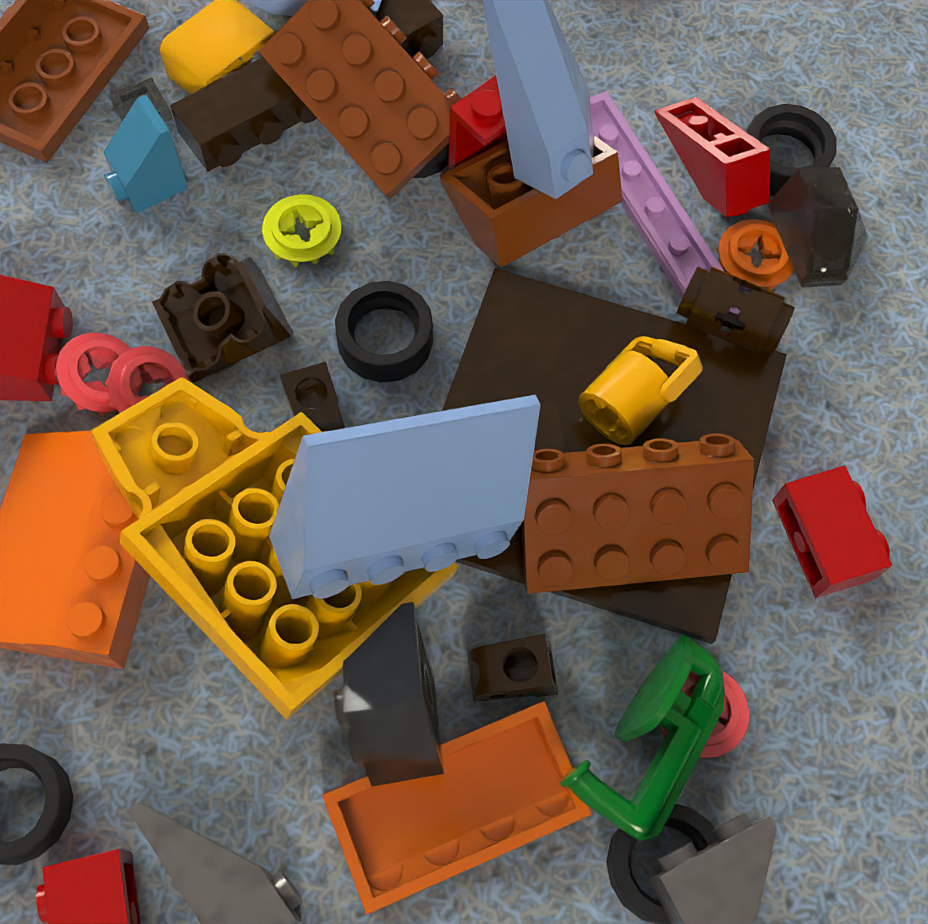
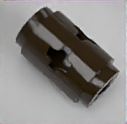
M697 266L676 314L687 318V325L755 354H759L762 350L773 355L789 324L795 307L785 303V297L715 267H711L710 271ZM739 288L745 289L749 293L743 294L739 291ZM735 307L739 309V314L731 312L730 308ZM726 326L731 329V332H725L721 330V327Z

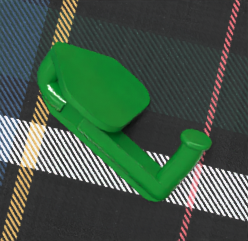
M682 635L641 684L616 727L615 737L622 742H627L652 731L658 724L668 732L631 802L597 778L589 769L591 763L588 760L581 762L570 770L560 780L561 787H568L583 803L629 836L637 840H650L658 836L723 712L725 690L723 672L718 661L702 646L686 635ZM690 671H692L700 679L689 697L681 691V688Z

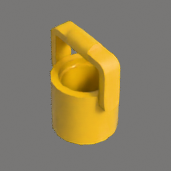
M646 336L635 338L579 396L581 411L589 423L607 439L617 444L629 445L634 442L670 402L675 401L702 372L703 366L697 351L687 348L685 345ZM645 355L680 367L668 378L663 370Z

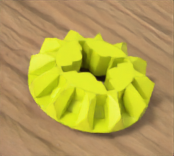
M299 194L286 197L275 203L264 217L262 234L265 246L272 251L277 261L280 259L288 260L295 268L299 262L310 261L317 265L321 257L326 254L333 255L335 245L338 240H342L339 214L329 202L317 196ZM297 217L301 223H304L306 228H313L310 230V238L307 242L301 240L298 234L292 235L295 233V218Z

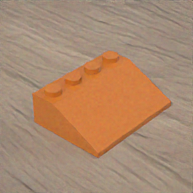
M91 431L29 433L24 436L0 507V648L124 669L150 575L120 544L121 531L136 522L137 518L111 477L92 439Z

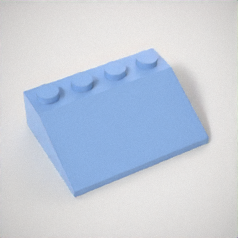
M525 396L304 435L269 535L291 598L296 599L312 594L318 599L328 598L342 592L350 585L371 581L374 585L385 584L397 579L407 571L424 567L426 571H438L450 566L457 559L477 555L480 559H487L505 551L525 516L541 406L537 396Z

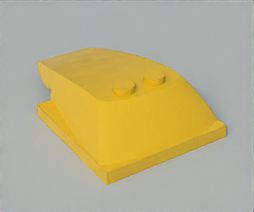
M181 377L91 430L92 439L111 477L137 518L136 522L121 531L120 544L275 709L288 720L449 581L459 566L454 562L444 569L433 572L426 571L425 567L407 571L397 579L380 585H374L371 581L350 585L342 592L328 598L318 599L312 594L292 599L269 535L302 437L304 435L321 433L322 431L302 412L270 433L268 431L262 433L251 431L244 425L242 416Z

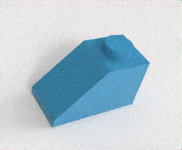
M146 94L137 98L103 152L111 169L110 173L104 175L110 190L118 203L127 199L135 213H139L188 189L170 130Z

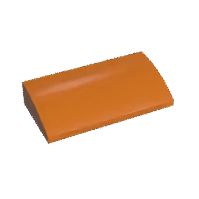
M545 701L538 702L322 794L366 915L592 815L589 807L568 787L563 788L560 785V780L573 768Z

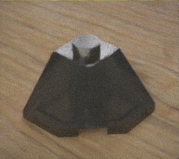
M840 167L798 168L767 204L801 288L842 285L848 280L868 238L858 206Z

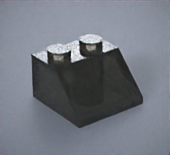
M414 602L404 603L343 661L344 688L334 691V705L340 728L349 727L348 739L353 763L364 764L372 787L444 774L435 676Z

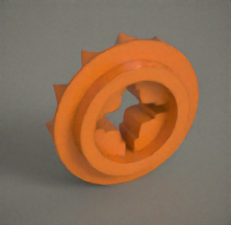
M759 219L743 220L730 226L723 233L716 251L719 253V264L723 270L760 287H766L770 291L778 284L787 282L797 263V251L791 237L779 226ZM756 242H759L758 249H761V256L768 258L763 259L758 267H754V264L751 263V256L746 255L754 248Z

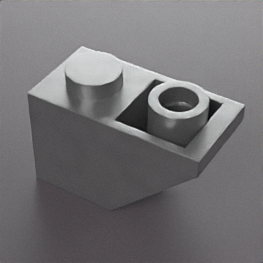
M743 813L713 829L712 831L718 841L697 852L692 842L658 860L664 871L648 880L671 924H752L757 921L777 826L771 816L751 823L747 814Z

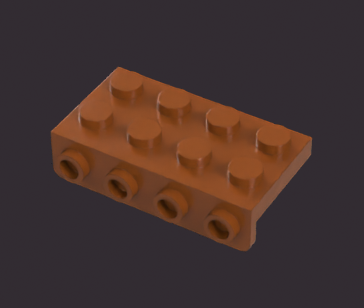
M16 0L5 10L0 19V142L48 163L149 30L146 16L110 0Z
M308 0L258 52L387 197L392 198L449 143L450 107L462 98L452 87L445 94L438 88L433 80L439 73L420 52L411 58L401 46L407 37L386 15L379 22L369 11L375 4L373 0Z
M708 434L702 436L700 441L681 443L669 439H652L646 441L643 446L620 448L613 444H596L587 448V451L563 453L556 449L534 451L525 516L521 523L523 574L527 594L749 572L754 475L753 457L740 441L725 434Z

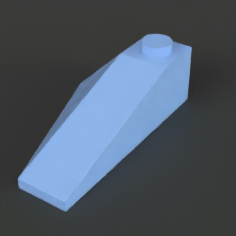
M483 0L514 178L557 199L593 174L594 129L589 88L548 0Z

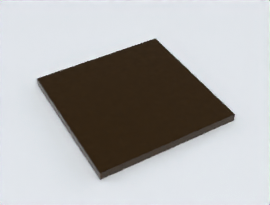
M494 268L442 411L536 395L540 404L557 402L567 453L587 451V448L596 444H613L620 448L643 446L646 441L652 439H669L681 443L700 441L702 436L708 434H725L740 441L753 457L754 488L787 354L775 351L771 355L762 350L759 354H755L687 324ZM646 336L654 339H663L696 350L703 366L702 372L675 401L670 402L633 443L621 445L607 439L589 423L582 413L579 405V396L635 338ZM645 355L656 363L668 378L680 367ZM522 529L515 532L509 541V547L494 557L480 559L477 555L457 559L455 562L524 584ZM732 574L552 591L550 593L713 644L716 641Z

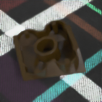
M217 253L205 262L202 268V279L192 284L186 281H176L164 290L161 298L152 302L185 369L187 377L193 383L293 335V330L288 324L261 269L251 257L239 261L228 253Z

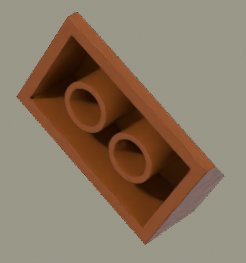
M594 136L593 174L557 199L514 178L508 140L439 175L442 186L473 242L500 267L521 258L530 251L552 239L560 237L563 233L600 215L602 212L623 201L618 151Z

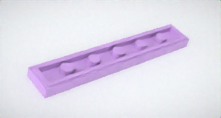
M605 91L590 97L594 136L618 151L623 199L620 203L682 300L697 266L710 271L711 267L724 270L609 93ZM735 307L730 308L731 312L739 314V309ZM722 326L721 330L726 329L728 327Z

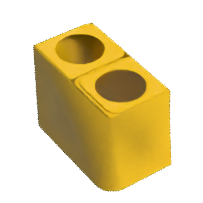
M214 0L163 39L160 45V53L167 77L192 94L216 82L224 75L235 72L250 64L253 55L275 35V32L238 0Z

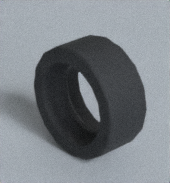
M780 104L767 107L754 116L746 131L760 142L764 137L776 134L791 136L802 141L811 150L814 157L812 165L800 168L784 166L770 158V196L792 199L811 193L820 186L837 154V138L830 124L817 112L801 105Z
M392 281L369 282L353 290L339 306L335 318L339 354L347 367L360 377L380 383L400 381L416 373L428 360L433 345L431 309L423 297L409 286ZM389 308L401 311L410 318L415 329L414 339L407 348L397 353L379 355L367 352L355 340L354 330L358 320L373 310Z
M2 743L0 744V772L9 768H24L38 777L44 786L46 795L43 813L35 827L24 837L10 842L0 841V865H19L40 857L58 842L70 821L74 797L69 776L56 759L25 744Z
M675 804L664 826L683 832L691 838L698 851L718 841L712 831L715 828L709 820L693 808ZM618 828L610 840L606 860L611 887L622 905L641 920L655 924H671L660 901L651 898L642 891L633 877L630 861L633 847L638 840Z

